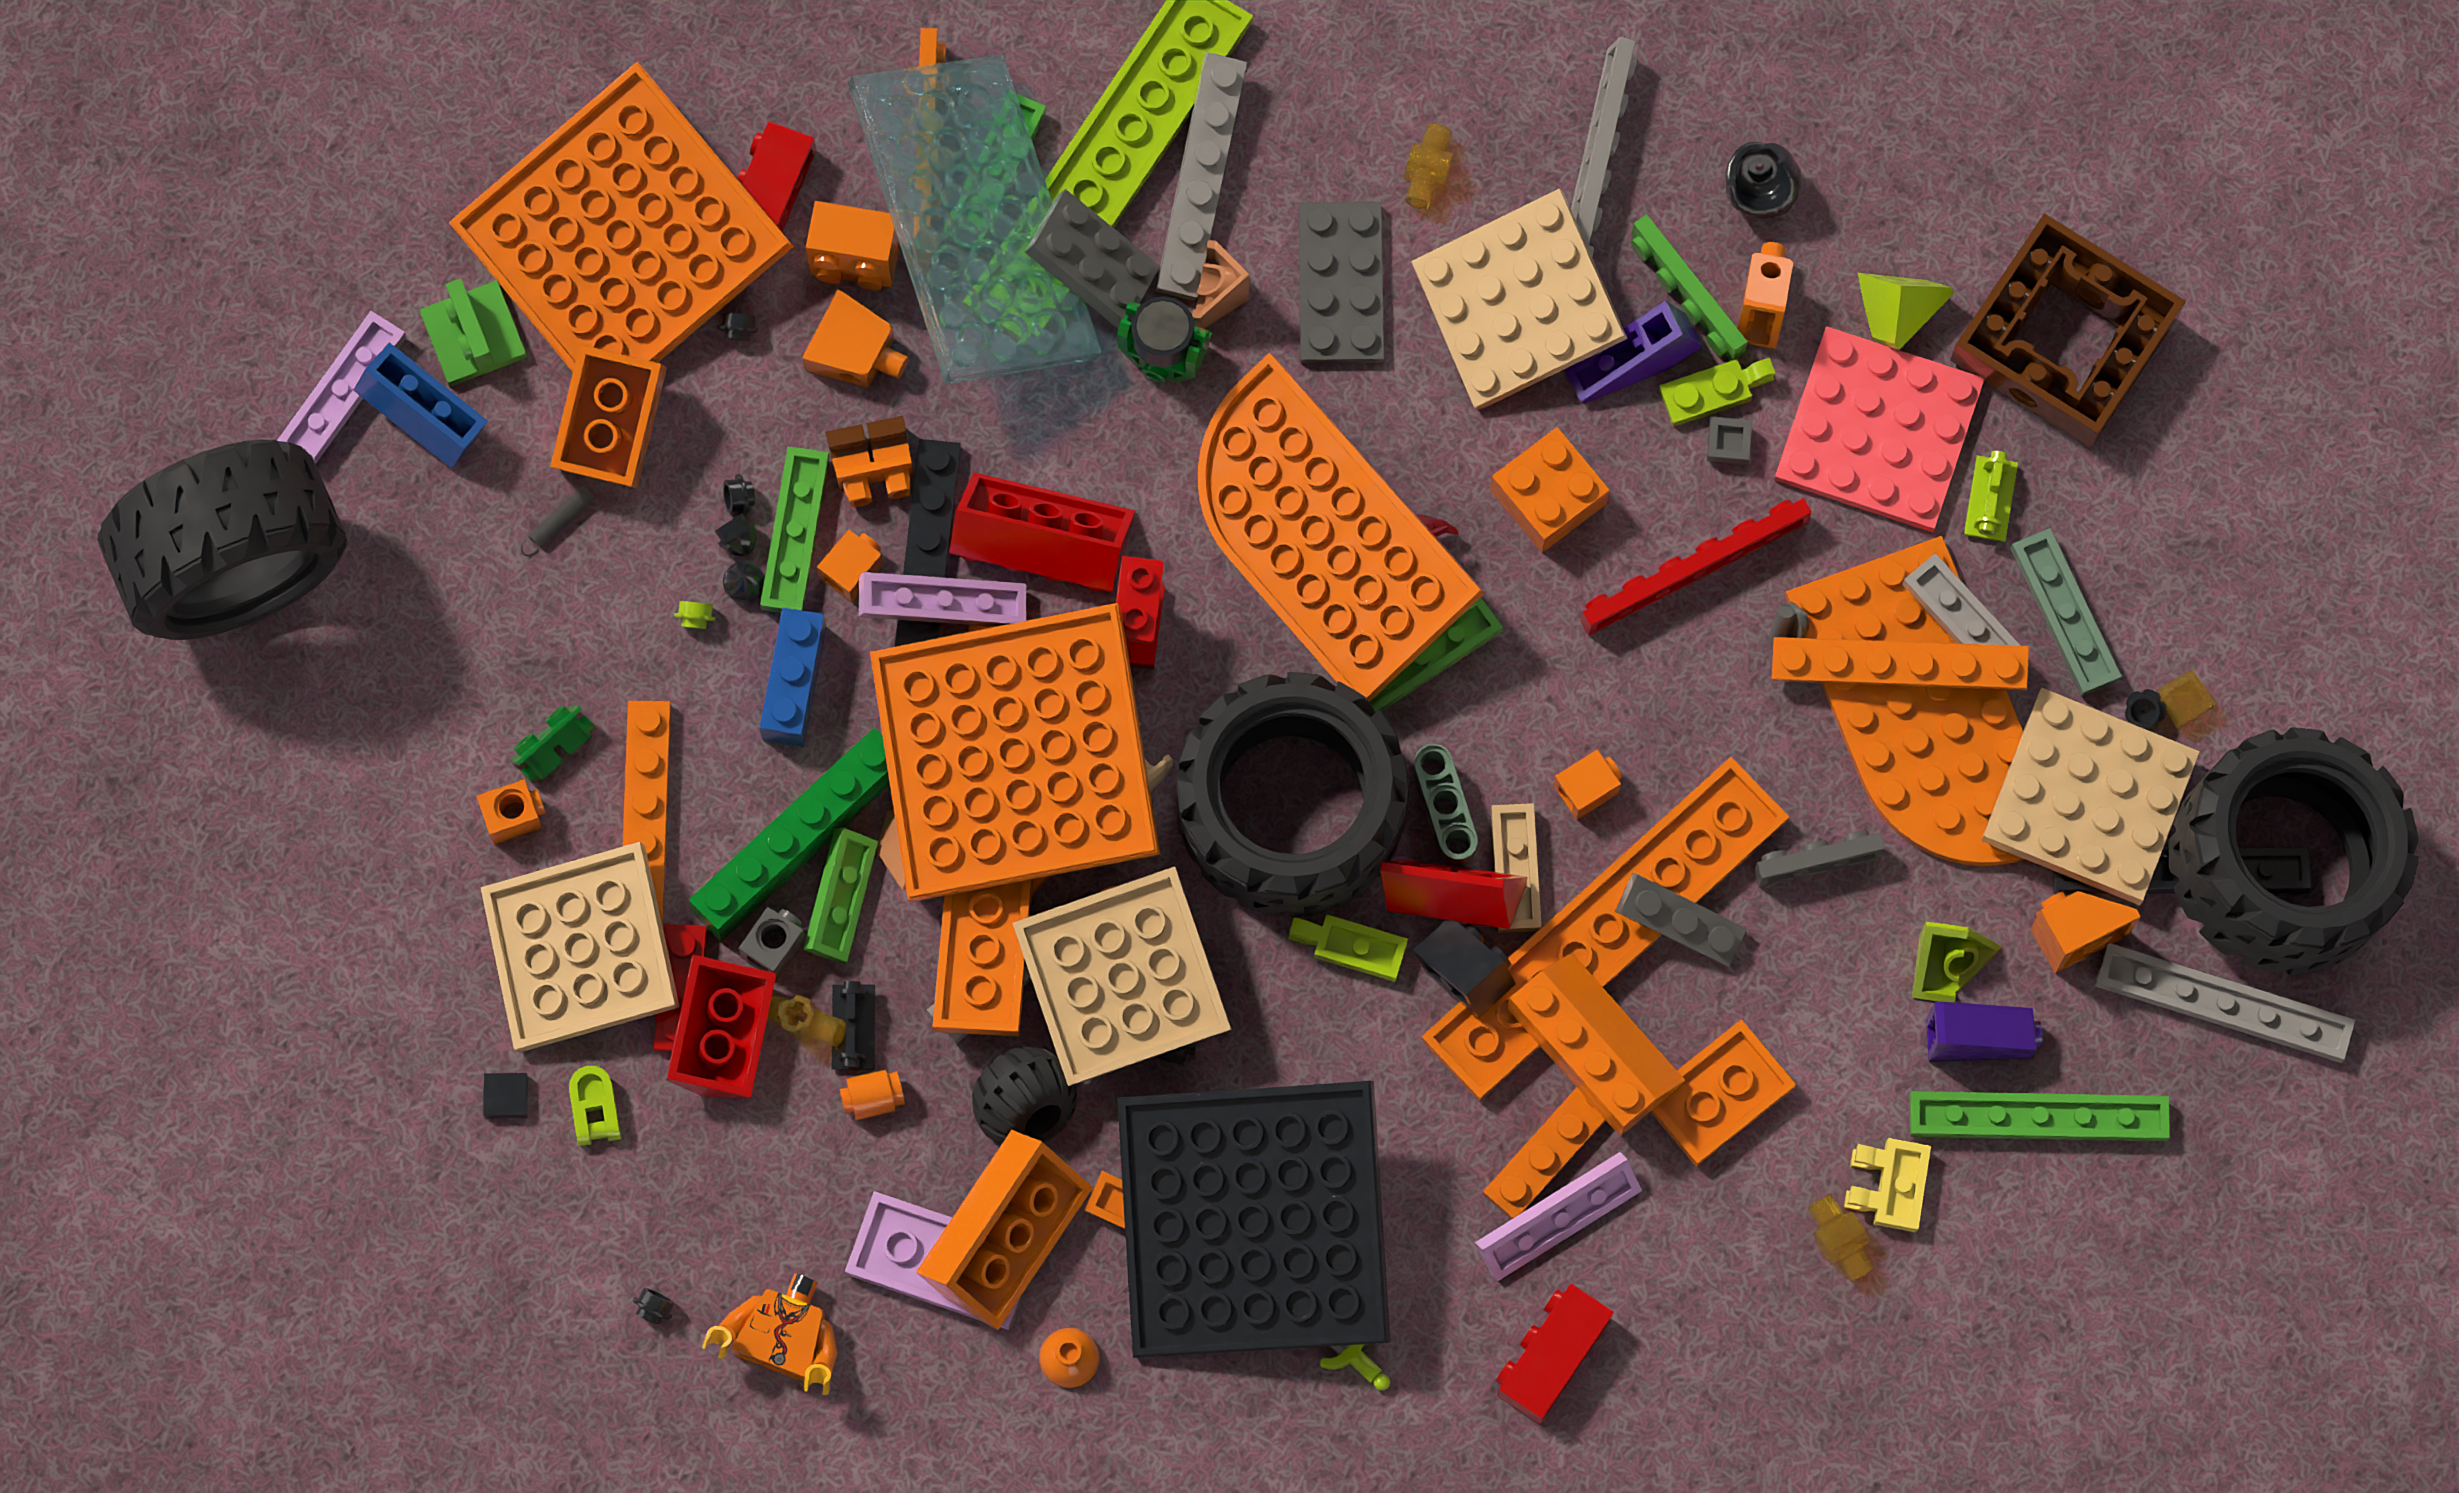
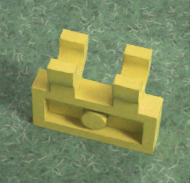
M1892 1138L1887 1139L1885 1150L1858 1144L1856 1149L1852 1151L1850 1167L1881 1170L1879 1189L1877 1192L1851 1186L1850 1191H1846L1844 1208L1863 1212H1875L1873 1225L1916 1232L1919 1229L1931 1146Z

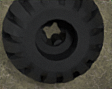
M1021 1046L1020 1048L1011 1049L1005 1055L1001 1054L994 1059V1062L991 1065H987L981 1072V1076L977 1078L972 1092L974 1117L982 1132L1000 1146L1011 1130L1042 1142L1049 1141L1067 1125V1120L1072 1118L1077 1104L1076 1084L1068 1086L1059 1058L1048 1050L1034 1046Z

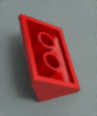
M1407 859L1381 862L1380 867L1387 911L1505 929H1510L1528 879L1526 876Z
M692 955L666 1081L700 1096L750 1099L776 973Z

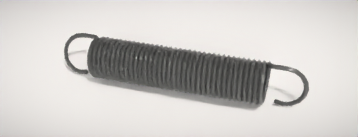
M594 479V480L591 481L590 484H589V485H591L594 481L597 480V481H600V487H599V488H601V486H602V481L599 480V479ZM586 486L580 487L576 493L571 495L567 501L560 505L553 514L548 516L541 525L537 526L528 535L529 539L532 542L534 540L542 548L560 529L562 530L568 522L570 523L583 508L596 499L595 495ZM526 539L521 545V552L524 556H532L538 551L539 547L537 546L533 553L525 554L523 552V544L528 541Z

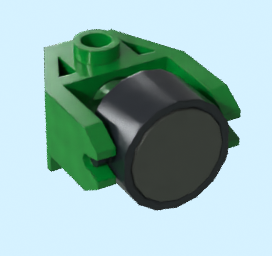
M1161 296L1151 298L1143 304L1131 301L1127 305L1125 318L1121 319L1117 343L1120 351L1136 367L1143 369L1142 374L1147 378L1157 382H1165L1166 379L1178 383L1196 377L1208 349L1212 332L1194 325L1192 313L1185 304L1175 298Z

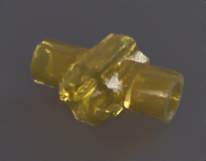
M1435 123L1428 124L1421 145L1414 143L1411 148L1404 180L1410 181L1405 202L1412 207L1430 209L1436 189L1444 190L1454 154L1447 152L1453 133L1446 126Z
M772 993L767 1021L782 1026L793 1038L806 1044L816 1039L837 1047L842 1042L846 1033V1022L823 1013L818 1006L806 997L796 995L793 999L789 1000ZM800 1016L807 1018L804 1023L798 1020Z
M1832 1194L1807 1207L1819 1227L1813 1233L1816 1243L1830 1265L1839 1261L1851 1283L1875 1270L1874 1265L1863 1248L1870 1241L1864 1227L1852 1211L1844 1215Z

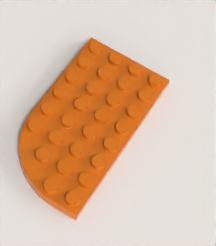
M1269 352L1229 391L1208 425L1199 456V500L1209 531L1228 559L1336 682H1342L1361 693L1370 702L1478 601L1485 592L1273 354Z
M1942 536L1799 586L1785 593L1787 602L1795 603L1805 611L1808 617L1809 628L1805 638L1956 643L1902 585L1906 577L1934 554L1959 578ZM1821 683L1870 802L1882 819L1899 836L1932 856L1963 865L1997 866L2024 860V858L1981 841L2023 734V729L2006 689Z

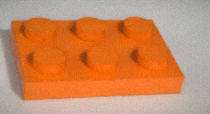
M1741 1019L1677 1070L1686 1080L1685 1083L1650 1112L1697 1167L1794 1090L1796 1083Z

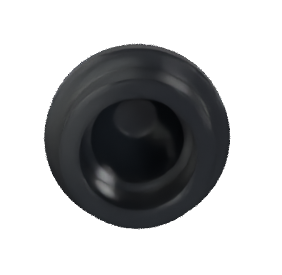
M741 513L715 530L720 539L717 544L732 555H748L754 549L757 541L755 523L753 520L748 522L744 514Z
M741 561L731 565L726 570L723 577V587L726 594L732 600L739 603H748L756 600L762 594L765 577L762 570L756 564Z

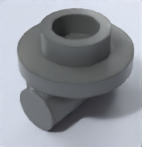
M1787 602L1778 607L1768 642L1773 646L1774 637L1805 638L1809 628V620L1805 611L1793 602Z

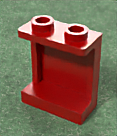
M1122 556L1116 603L1121 607L1129 663L1133 667L1154 669L1165 594V585H1162L1164 563L1161 560Z

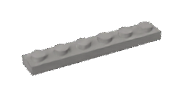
M1619 37L1607 49L1571 206V211L1592 257L1594 247L1589 245L1592 231L1595 232L1602 218V208L1598 207L1600 195L1604 194L1607 190L1611 178V170L1606 169L1609 155H1614L1620 138V133L1615 131L1618 118L1623 116L1628 104V94H1624L1626 81L1632 78L1637 64V57L1632 56L1635 41L1624 37Z
M1209 52L1204 56L1155 292L1194 301L1198 298L1197 290L1200 285L1203 263L1206 261L1207 244L1211 237L1247 65L1245 61Z
M2108 943L2106 946L2095 987L2339 1063H2342L2345 1059L2355 1024V1019L2111 943Z

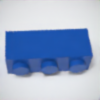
M390 342L364 370L353 391L450 468L455 466L477 440L488 422L487 419Z
M782 607L759 728L763 741L799 747L805 746L827 629L824 614Z

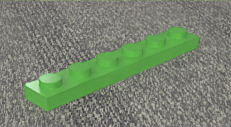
M1911 1091L1909 1094L1910 1137L2167 1142L2170 1139L2169 1096Z

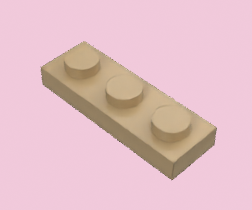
M1534 803L1492 805L1494 871L1528 877L1527 886L1510 929L1498 928V933L1539 931L1541 929Z

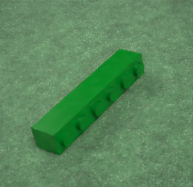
M874 727L688 900L692 914L704 926H707V929L720 942L832 839L834 829L844 828L890 785L882 734Z

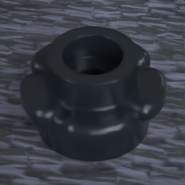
M722 313L721 325H717L718 330L725 331L724 339L749 341L750 333L758 332V328H755L754 315Z
M736 474L735 479L724 481L723 497L728 513L740 512V514H747L749 506L755 505V492L752 482L743 481L741 474Z
M2145 689L2143 692H2133L2126 700L2125 717L2127 721L2148 731L2155 729L2158 726V722L2164 720L2167 712L2165 703L2160 700L2161 696L2151 689ZM2148 706L2149 713H2143L2142 707Z
M644 1287L639 1298H633V1302L639 1307L636 1314L643 1319L659 1325L662 1319L669 1320L672 1318L670 1312L675 1302L665 1295Z

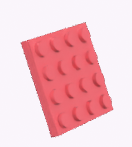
M1826 326L1774 481L1933 533L1984 379L1980 376Z

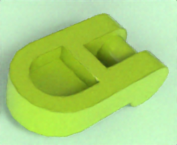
M597 1066L579 1068L572 1075L569 1082V1093L578 1146L591 1145L592 1140L608 1137V1141L622 1139L614 1088L609 1075L604 1069ZM603 1109L604 1121L588 1123L587 1112Z

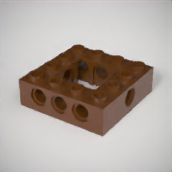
M2044 213L1956 343L1950 361L1969 373L1982 377L1985 383L2092 449L2179 318L2186 301ZM2051 284L2119 326L2102 358H2097L2093 364L2090 374L2079 392L2076 391L2078 379L2071 369L2065 365L2060 368L2033 351L2034 346L2028 342L2014 340Z

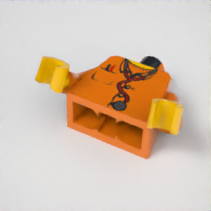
M800 1274L793 1275L786 1295L767 1289L762 1296H752L735 1308L719 1326L711 1327L707 1331L702 1345L704 1350L712 1343L720 1345L721 1348L717 1357L723 1359L727 1355L730 1344L733 1343L731 1351L734 1356L804 1382V1391L808 1392L809 1385L812 1383H820L823 1385L822 1395H828L830 1391L831 1374L838 1356L833 1326L825 1320L824 1310L810 1305L818 1283Z

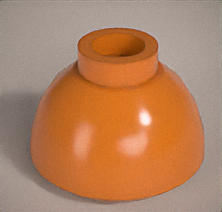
M1073 1327L1061 1328L1051 1333L1043 1342L1039 1353L1040 1367L1046 1378L1055 1385L1065 1388H1074L1087 1383L1096 1373L1100 1361L1099 1349L1094 1339L1085 1331Z

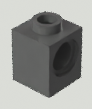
M767 907L740 945L741 958L760 970L776 973L775 980L777 981L805 941L803 929L800 928L802 922L784 909H780L777 913ZM772 932H780L786 936V941L781 947L770 949L763 944L764 938Z

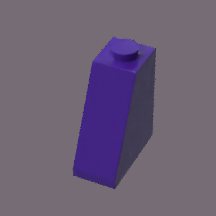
M1935 1002L1926 1019L1928 1062L2031 1059L2036 1051V1046L2042 1045L2041 1021H2034L2033 1008Z

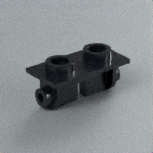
M844 981V985H832L831 1070H875V984H861L860 981Z

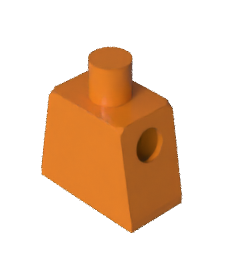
M1764 243L1761 253L1752 254L1737 328L1748 341L1747 344L1776 349L1793 268V261L1785 258L1786 248L1779 243Z
M837 290L802 359L804 370L869 388L878 370L891 377L900 379L907 366L909 357L890 348L895 337L893 327L888 322L844 292Z

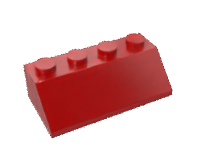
M973 472L956 509L949 553L959 555L970 562L984 561L1001 565L1004 569L1013 572L1026 571L1039 574L1050 581L1064 580L1081 584L1089 590L1112 592L1120 573L1122 556L1125 554L1135 510Z

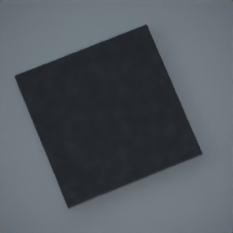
M1374 1081L1117 1098L1133 1358L1391 1342Z

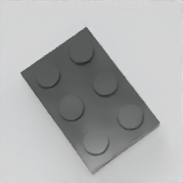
M1067 189L1056 196L1024 252L1118 329L1121 319L1125 318L1127 305L1131 301L1140 304L1160 267Z

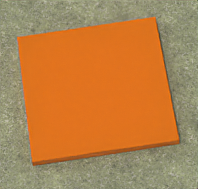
M638 61L449 222L572 372L580 344L658 363L794 247Z
M1118 603L870 652L908 901L915 902L1160 855L1122 613Z

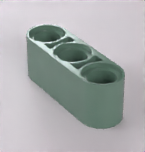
M1427 744L1416 753L1413 766L1414 780L1441 861L1445 865L1466 867L1475 858L1478 844L1477 834L1452 756L1442 745ZM1427 760H1437L1443 765L1444 770L1438 775H1429L1423 771L1421 765ZM1440 799H1448L1455 803L1457 809L1451 814L1444 815L1436 811L1434 804ZM1453 838H1460L1467 842L1469 849L1463 854H1455L1448 850L1446 844Z

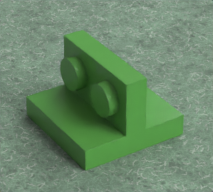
M460 278L445 284L450 298L419 309L449 387L527 358L497 280L466 292Z

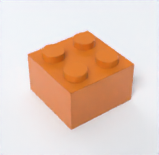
M815 201L806 243L810 274L816 275L819 281L829 284H839L842 279L857 282L859 287L866 290L878 291L881 290L882 286L892 288L901 244L897 214Z
M1558 427L1492 475L1490 484L1491 493L1541 553L1607 505L1610 489Z

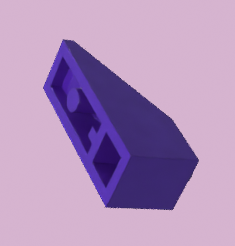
M1664 301L1623 328L1627 336L1626 340L1564 369L1580 401L1586 404L1669 370L1701 349L1703 345L1687 314L1669 302Z

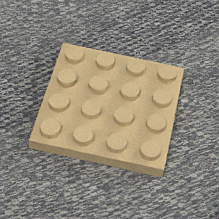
M1560 188L1411 261L1472 404L1477 410L1486 408L1627 339L1568 201Z
M2041 687L1981 841L2140 906L2144 900L2200 751Z
M633 843L480 887L514 1050L518 1052L527 1051L680 1007L646 847L643 843Z
M1176 867L1012 923L1068 1086L1232 1030Z

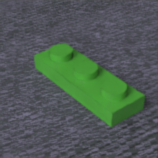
M846 828L834 829L803 950L836 963L848 961L878 841Z

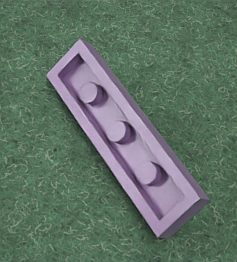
M370 311L277 441L290 442L302 446L312 455L316 464L363 398L353 389L364 370L389 342L399 349L407 338L406 333Z
M863 572L859 576V617L1003 626L1026 621V584Z
M1619 1152L1475 1243L1490 1273L1499 1281L1640 1193L1642 1189L1627 1158Z

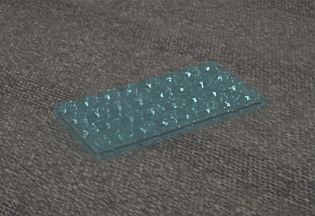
M1003 54L852 76L848 86L945 385L1096 360L1102 352L1085 301L1024 253L1051 207L1052 201Z

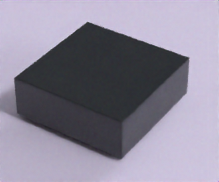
M484 1073V1118H528L527 1073Z

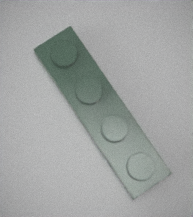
M2051 528L2013 543L2010 549L2080 696L2083 697L2119 682L2122 676Z

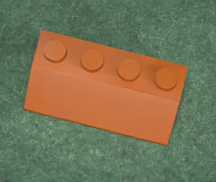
M1573 953L1543 969L1509 998L1507 1009L1620 1137L1686 1081Z
M1011 1130L916 1273L941 1295L992 1328L999 1330L1093 1187L1042 1141Z

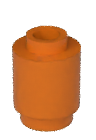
M885 1069L847 1078V1087L839 1089L845 1114L853 1113L855 1120L894 1112L896 1106L905 1105L897 1071L887 1073Z

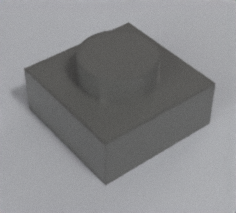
M1711 416L1706 461L1748 465L1753 420Z

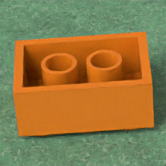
M580 344L550 467L638 489L667 367L660 363Z

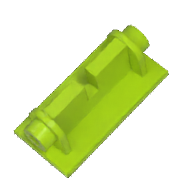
M1992 451L1991 457L1976 456L1964 535L2000 542L2006 541L2018 462L2007 460V453Z

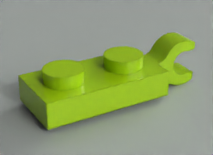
M1770 358L1755 362L1743 370L1738 359L1659 385V392L1672 426L1675 427L1750 402L1752 395L1749 389L1773 382V375L1776 373Z
M1327 914L1323 926L1294 917L1288 938L1302 944L1316 945L1314 954L1316 959L1393 982L1396 981L1408 938Z

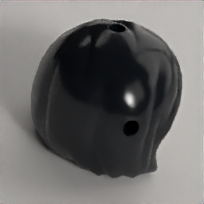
M1749 142L1743 144L1732 155L1725 173L1726 193L1732 206L1744 215L1758 219L1774 218L1787 213L1796 202L1799 191L1802 188L1801 170L1793 155L1785 147L1776 143ZM1757 163H1763L1760 167L1756 166Z

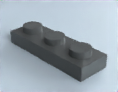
M1862 830L1844 836L1843 842L1828 845L1827 840H1820L1803 846V851L1789 855H1787L1786 850L1770 852L1763 855L1762 861L1756 864L1754 873L1758 888L1880 859L1884 853L1885 846L1881 832L1869 835L1867 830Z
M1632 873L1615 910L1616 913L1726 967L1730 966L1747 928Z

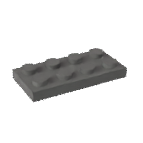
M1300 202L1298 210L1301 364L1384 363L1381 202Z

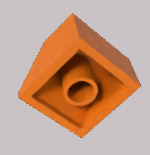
M2077 891L2067 897L2064 892H2060L2041 903L2043 909L2036 913L2037 917L2030 930L2054 973H2057L2106 948L2108 943L2114 944L2128 937L2141 916L2137 909Z

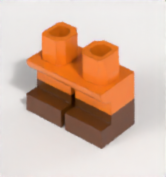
M903 416L866 423L874 462H870L862 424L825 432L839 490L844 489L847 500L852 508L872 503L869 488L871 483L885 481L889 499H898L910 495V475H913Z

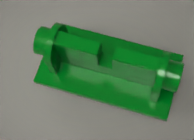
M565 705L560 706L545 720L549 725L537 736L530 733L514 747L513 750L517 754L509 761L515 765H520L521 763L526 765L521 772L530 783L535 782L537 779L542 781L563 762L553 750L558 744L568 755H571L587 739L592 737L590 732L595 728L594 724L585 715L580 719L576 717L582 710L580 706L571 705L569 708Z

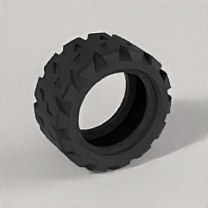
M264 439L242 441L203 451L153 474L129 490L115 504L102 522L97 538L100 550L132 625L145 635L169 640H188L221 634L263 619L287 607L315 589L328 577L342 558L347 546L345 530L312 455L302 446L290 442Z
M1287 672L1286 678L1266 674L1240 683L1236 692L1224 693L1219 696L1200 715L1199 724L1188 734L1179 759V772L1176 784L1177 811L1180 833L1190 858L1199 865L1202 876L1226 897L1237 898L1240 900L1241 906L1267 915H1276L1283 912H1289V917L1316 915L1325 912L1336 903H1338L1339 907L1345 905L1364 893L1376 876H1381V862L1391 861L1396 853L1401 833L1404 830L1409 782L1404 754L1402 755L1398 737L1380 710L1375 712L1364 695L1338 681L1335 686L1318 674ZM1295 736L1319 741L1339 753L1355 772L1362 790V807L1351 827L1330 845L1303 854L1273 852L1248 840L1229 819L1221 800L1222 786L1229 770L1249 749L1273 738Z
M2296 727L2289 728L2283 735L2279 734L2276 730L2260 733L2245 739L2236 749L2226 752L2183 801L2173 823L2176 832L2169 839V869L2172 874L2179 878V882L2174 886V891L2186 916L2204 925L2199 933L2225 955H2242L2240 964L2267 973L2287 970L2289 975L2321 971L2333 963H2336V965L2357 952L2403 906L2404 898L2414 884L2419 857L2414 855L2418 844V832L2413 811L2411 808L2403 810L2404 793L2384 766L2378 770L2373 768L2371 755L2345 738L2339 737L2332 743L2324 731ZM2260 797H2284L2308 805L2328 820L2340 836L2349 861V883L2343 901L2325 907H2304L2283 901L2265 890L2246 868L2238 849L2236 822L2241 804Z

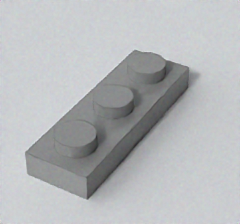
M1936 554L1932 555L1904 579L1902 585L1957 644L2021 646Z

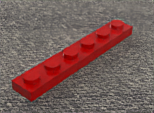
M1802 498L1794 503L1791 500L1780 502L1769 510V516L1757 522L1753 518L1745 520L1732 529V535L1720 541L1717 537L1708 539L1696 547L1695 551L1697 553L1683 560L1680 556L1671 558L1658 568L1660 572L1646 579L1644 575H1639L1627 581L1622 586L1623 591L1611 597H1608L1607 594H1602L1590 600L1585 605L1586 610L1582 611L1580 621L1587 635L1590 636L1808 524L1812 511L1805 499Z

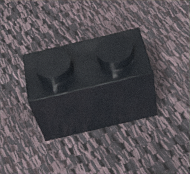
M1445 920L1413 951L1424 971L1479 1018L1516 984L1508 970L1512 964L1498 947L1494 946L1489 949L1484 945L1483 937L1472 925L1467 924L1463 927L1457 921Z

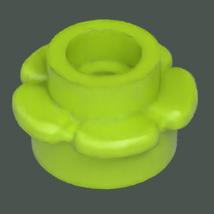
M679 601V611L674 613V617L682 618L681 627L706 629L707 621H715L716 617H712L713 604Z

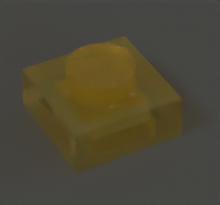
M2193 669L2156 691L2161 696V702L2165 703L2167 714L2177 729L2213 709L2216 704Z

